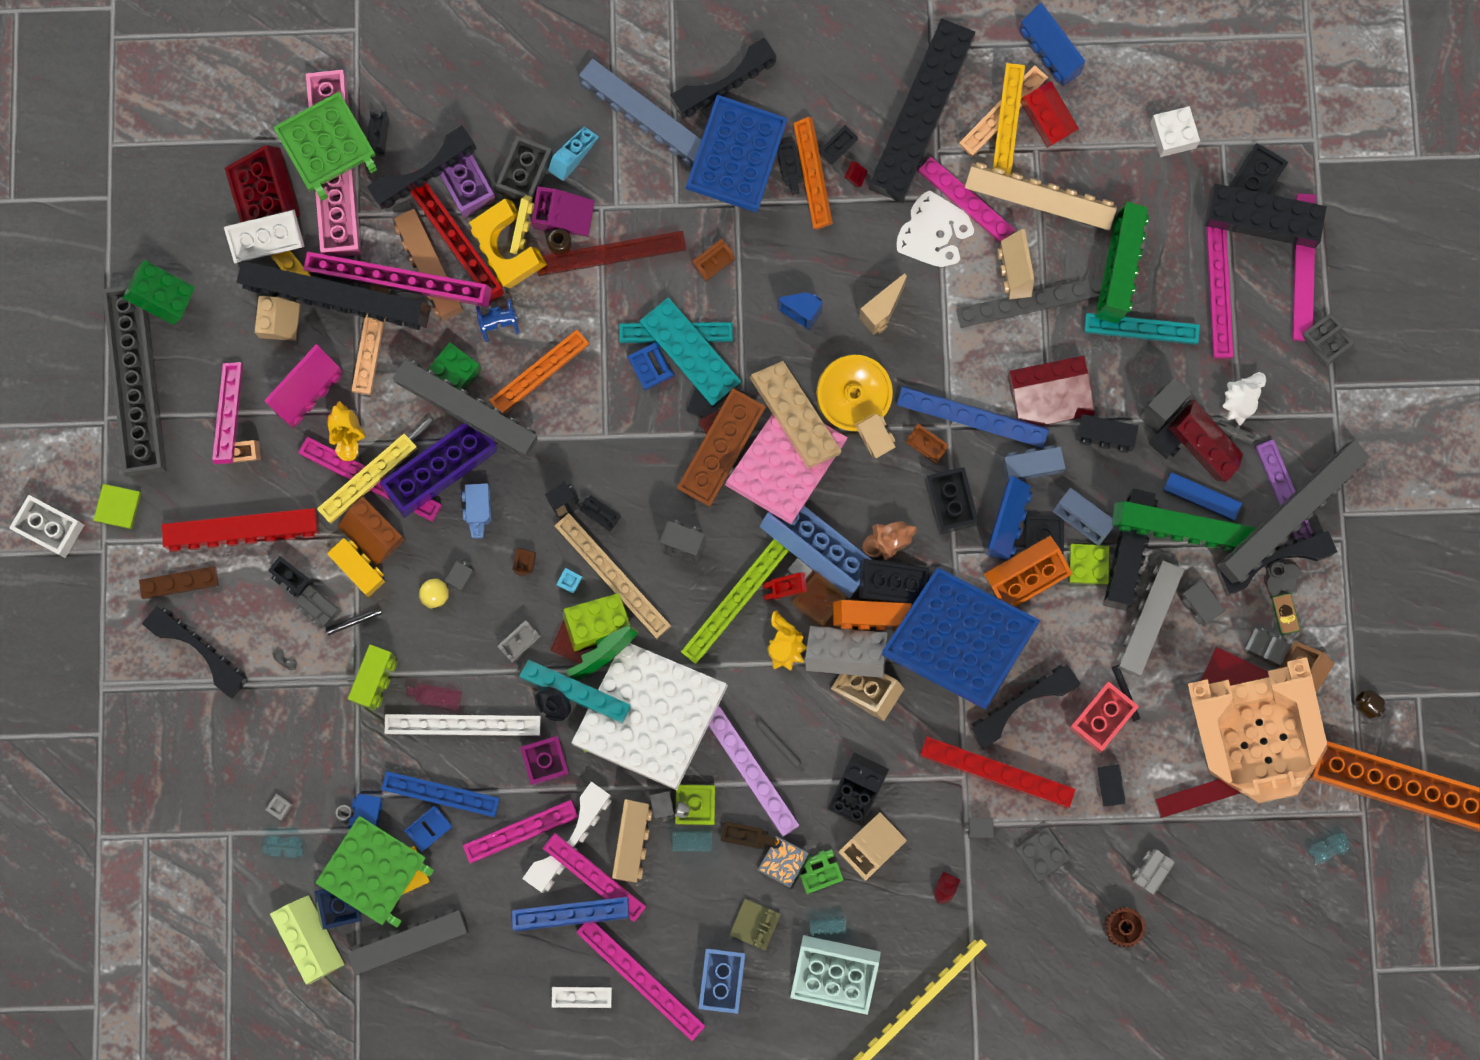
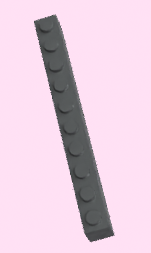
M1356 440L1347 442L1217 565L1231 583H1242L1250 576L1248 573L1252 569L1256 570L1263 564L1262 560L1265 557H1270L1276 551L1274 548L1277 545L1285 543L1289 539L1288 535L1291 532L1294 533L1302 527L1301 523L1304 520L1310 519L1315 514L1314 510L1317 507L1324 506L1328 502L1327 498L1330 495H1335L1341 489L1339 487L1341 484L1349 482L1354 477L1352 474L1356 470L1359 471L1366 466L1365 462L1370 456Z

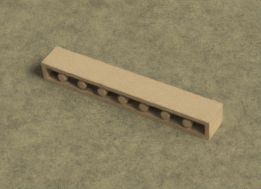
M980 162L972 163L965 188L1107 230L1111 228L1117 205H1113V201L1107 199L1099 201L1090 194L1082 196L1073 189L1067 188L1065 191L1059 189L1060 186L1052 183L1048 185L1041 184V180L1035 178L1030 180L1024 179L1023 175L1018 173L1010 175L1005 173L1004 169L995 167L993 170Z

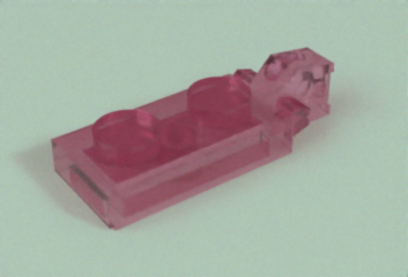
M419 684L418 689L407 687L406 695L416 697L415 702L458 711L462 692Z

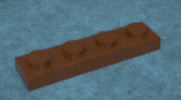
M215 566L139 580L141 598L143 600L219 586L217 568Z

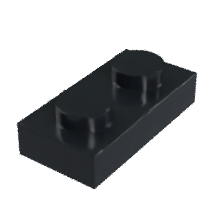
M844 125L819 149V153L833 165L858 141V137Z

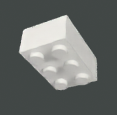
M28 495L9 529L66 558L84 524Z

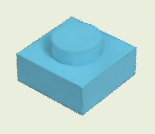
M565 568L556 585L574 594L583 577Z

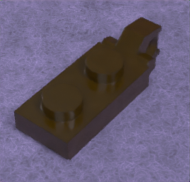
M726 821L724 822L721 842L756 849H764L765 845L775 847L777 839L776 837L767 836L768 831H764L762 828Z

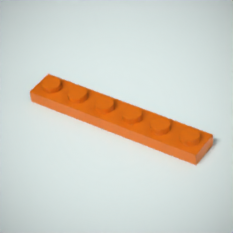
M807 117L793 124L813 229L818 230L832 225L833 222L813 118Z
M576 329L489 399V402L494 408L505 414L588 347L589 342Z

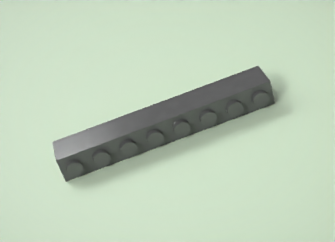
M404 359L393 377L394 383L519 456L527 458L538 440L533 429L527 426L523 428L516 419L504 417L500 410L494 407L492 409L487 407L486 403L479 398L473 399L466 390L454 388L453 383L447 379L442 381L437 378L436 373L429 369L427 371L423 370L416 361Z

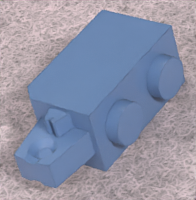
M488 483L465 485V490L462 491V500L466 502V509H463V520L470 526L472 539L484 538L485 525L491 522L490 486Z

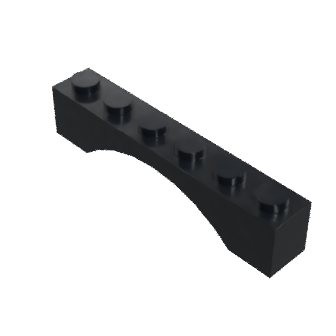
M762 38L748 47L741 64L726 78L708 85H685L670 94L671 102L682 119L685 117L689 118L701 107L706 108L711 105L717 95L724 97L728 94L729 90L739 88L747 79L757 77L760 71L772 68L776 62V54L766 39Z
M463 125L446 135L437 155L423 168L403 176H382L369 184L367 188L382 210L390 208L398 199L409 196L415 188L423 187L432 177L440 176L446 168L457 165L463 157L471 156L474 150H476L475 143Z
M1322 530L1312 533L1311 538L1305 539L1301 537L1294 540V544L1290 546L1283 544L1276 547V551L1270 557H1265L1262 560L1263 564L1256 570L1252 569L1248 573L1250 576L1242 583H1231L1224 573L1220 572L1218 577L1226 596L1247 588L1255 574L1264 566L1274 561L1285 558H1304L1317 562L1335 555L1338 551L1329 531L1323 533Z
M156 606L142 622V625L159 638L181 640L193 646L209 665L214 685L233 699L246 684L247 680L244 678L246 674L237 667L234 670L229 665L231 662L223 655L221 657L216 655V649L209 643L204 645L200 641L202 637L196 632L192 631L190 633L186 630L187 625L180 619L174 620L171 617L173 613L166 607L161 609Z
M1068 664L1064 667L1059 665L1052 670L1053 674L1048 678L1044 675L1035 681L1037 685L1033 688L1028 686L1020 691L1021 696L1017 699L1011 697L1005 701V707L999 710L996 707L988 713L989 717L984 721L980 718L971 724L973 728L970 732L982 750L1001 738L1003 728L1009 717L1021 705L1039 697L1064 696L1079 686L1081 683Z

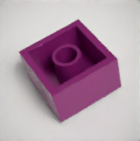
M558 736L520 747L532 786L570 775Z

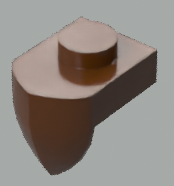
M516 548L512 567L513 572L520 577L531 574L534 569L537 552Z

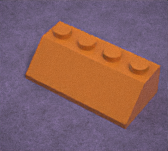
M1051 535L984 573L995 596L1014 607L1072 575L1060 548Z

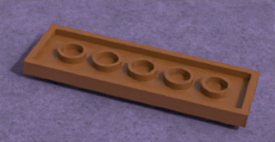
M732 388L677 489L710 507L766 406Z

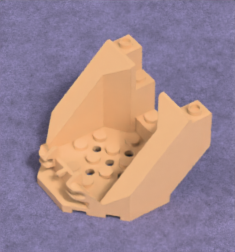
M1307 657L1288 661V667L1268 671L1269 677L1232 686H1230L1229 680L1209 684L1208 679L1188 684L1210 774L1245 794L1258 804L1297 796L1327 750L1326 736ZM1261 719L1263 725L1257 726L1256 720ZM1281 734L1287 735V739L1285 741L1280 740L1279 737ZM1262 738H1266L1268 740V743L1266 745H1262L1260 743V740ZM1241 743H1248V748L1242 749ZM1271 757L1272 763H1265V758Z

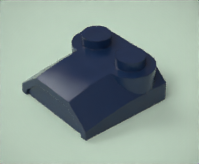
M325 889L314 891L322 930L362 921L359 910Z

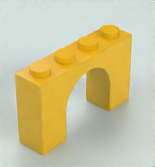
M503 199L470 221L469 224L472 227L471 232L473 236L480 242L479 247L489 259V266L497 274L496 279L498 283L503 287L512 288L547 264L539 249L534 247L526 249L512 259H505L500 254L497 245L499 234L506 226L517 220L518 210L513 201Z

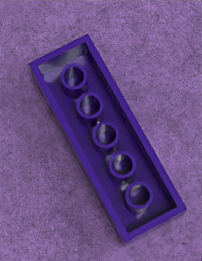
M463 423L381 481V489L405 518L495 454L497 446L492 439Z

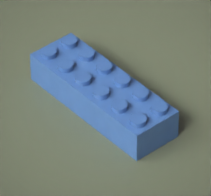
M803 506L792 524L771 512L766 514L759 527L850 599L860 588L861 559L870 558L805 506Z

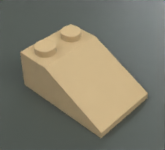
M905 273L860 308L859 319L873 335L877 332L879 334L888 327L887 324L905 287L907 278Z
M840 674L831 690L867 713L885 721L904 688L898 680L884 674V678Z

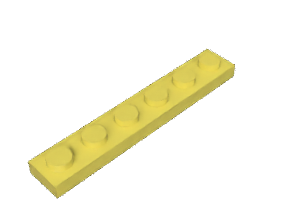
M403 434L319 506L317 510L330 524L333 523L418 448Z

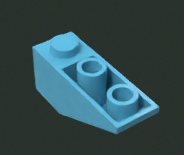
M584 126L552 156L548 171L564 181L575 170L599 136Z

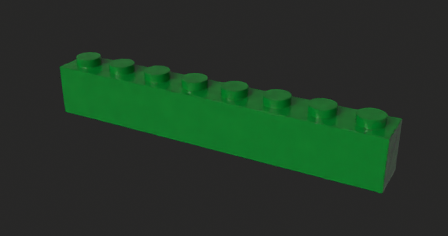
M1126 501L1115 503L1112 526L1119 527L1120 531L1130 532L1135 530L1136 534L1139 535L1151 533L1154 534L1155 538L1165 539V537H1171V541L1183 542V540H1186L1190 545H1200L1201 543L1205 544L1206 548L1211 549L1221 547L1222 551L1232 552L1256 529L1255 527Z

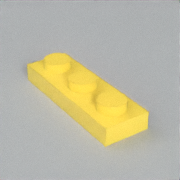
M525 195L521 199L510 253L516 255L521 250H524L526 245L524 236L530 227L528 217L534 209L533 197Z

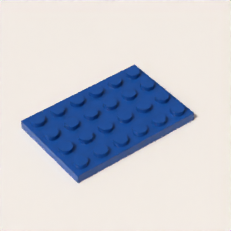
M717 95L685 189L757 213L788 118Z

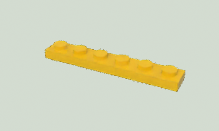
M1006 63L993 170L995 167L1005 170V173L1011 175L1025 65Z

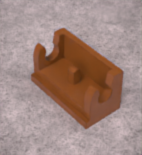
M721 238L692 261L693 267L706 282L735 260L734 253Z
M918 423L906 441L909 446L935 464L940 461L949 447L947 443Z

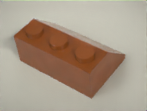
M363 496L347 511L338 525L377 567L405 541Z

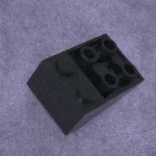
M854 752L827 809L863 826L889 769Z

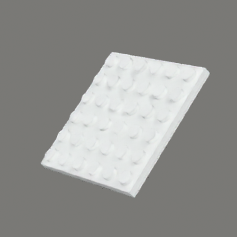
M629 643L615 656L598 689L631 705V709L623 724L588 709L571 743L578 748L677 790L728 685Z

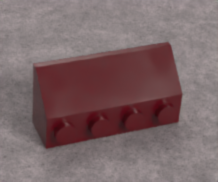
M1192 400L1167 428L1216 481L1227 482L1239 469L1243 453L1198 403Z

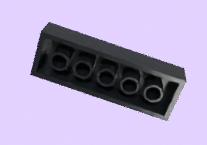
M1215 183L1210 190L1204 226L1316 248L1321 242L1327 206Z
M1133 488L1128 494L1126 502L1157 507L1158 500L1155 499L1156 493ZM1135 530L1130 532L1119 531L1103 606L1126 611L1129 607H1132V604H1135L1137 593L1134 590L1139 585L1141 574L1138 572L1143 567L1145 555L1142 554L1149 543L1147 535L1136 534Z

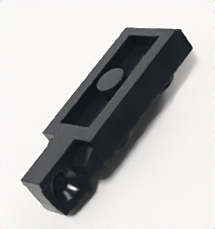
M796 143L779 144L777 151L785 186L790 185L792 195L799 194L798 183H802V173Z

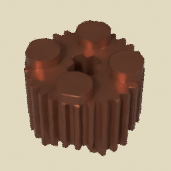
M1128 907L1114 909L1105 918L1104 924L1106 925L1103 926L1106 929L1104 930L1106 932L1105 936H1108L1107 939L1110 943L1118 945V947L1135 946L1139 943L1138 941L1142 940L1141 937H1144L1143 933H1145L1144 929H1146L1144 926L1146 923L1143 922L1145 919L1141 918L1142 915H1138L1139 912H1135V909L1131 910ZM1123 922L1125 925H1129V929H1126L1127 933L1121 930Z

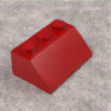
M1052 81L1047 82L1021 98L1020 103L1047 148L1079 129Z

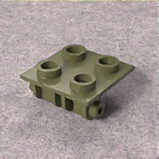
M744 899L730 936L766 951L781 914Z

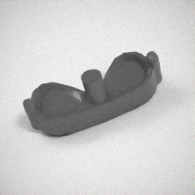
M281 650L272 653L274 660L288 670L296 669V660L284 661V652Z

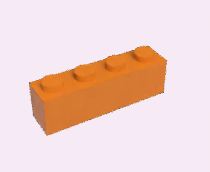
M840 600L833 602L834 626H841V629H852L853 626L858 627V630H870V627H874L876 631H887L888 628H893L895 632L912 607V604Z

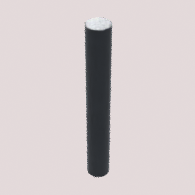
M378 607L325 628L329 636L382 614V611Z
M1118 665L1111 667L1121 692L1133 701L1121 669L1118 668ZM1137 710L1131 716L1133 722L1141 719Z

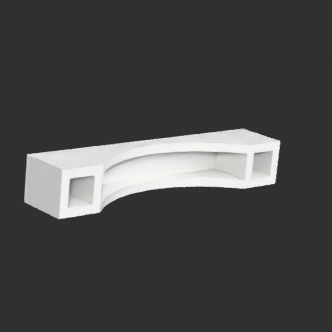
M590 782L580 796L579 819L572 836L567 841L574 849H576L575 847L579 842L583 843L589 835L587 832L591 825L594 827L600 819L598 815L601 810H606L612 802L610 800L611 795L593 782ZM549 856L534 862L522 879L544 893L545 890L549 891L555 883L553 878L556 874L560 875L565 866L554 857Z

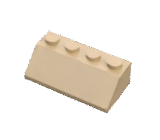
M626 799L624 801L612 875L614 880L638 883V879H642L644 868L640 867L641 859L645 860L647 848H643L644 840H648L650 829L646 827L647 821H651L653 809H649V804Z

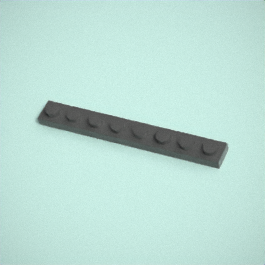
M1103 276L1032 292V297L1010 300L1007 297L957 308L956 312L960 328L1099 298Z

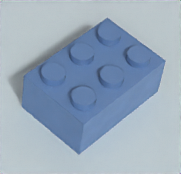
M706 949L699 1009L739 1013L745 953Z

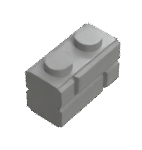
M1153 849L1152 852L1148 850L1142 859L1144 864L1141 868L1137 867L1132 874L1134 878L1132 883L1151 896L1156 893L1175 864L1173 860L1157 849Z

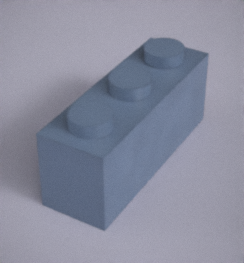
M1055 445L1046 446L1044 450L1040 451L1029 449L1024 454H1018V452L1008 453L1007 457L1003 459L1007 482L1010 476H1014L1019 480H1026L1065 471L1061 447H1055Z
M1072 488L1067 491L1052 511L1098 546L1114 527L1112 526L1113 519L1110 515L1105 514L1095 504L1086 500Z

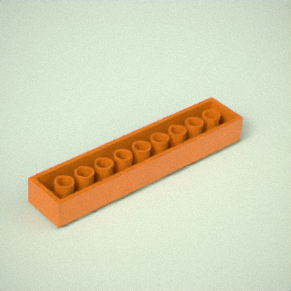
M1327 741L1326 752L1308 778L1312 781L1480 832V788L1329 741Z

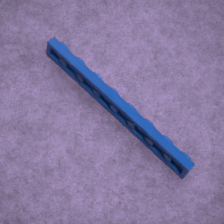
M902 386L897 402L898 406L1041 448L1044 447L1049 428L906 386Z

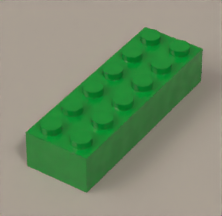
M1126 202L1115 215L1095 316L1097 319L1117 324L1132 309L1133 301H1131V295L1134 294L1136 289L1134 280L1139 273V266L1137 264L1143 252V249H1140L1141 243L1144 242L1146 237L1144 227L1149 220V215H1147L1148 207Z

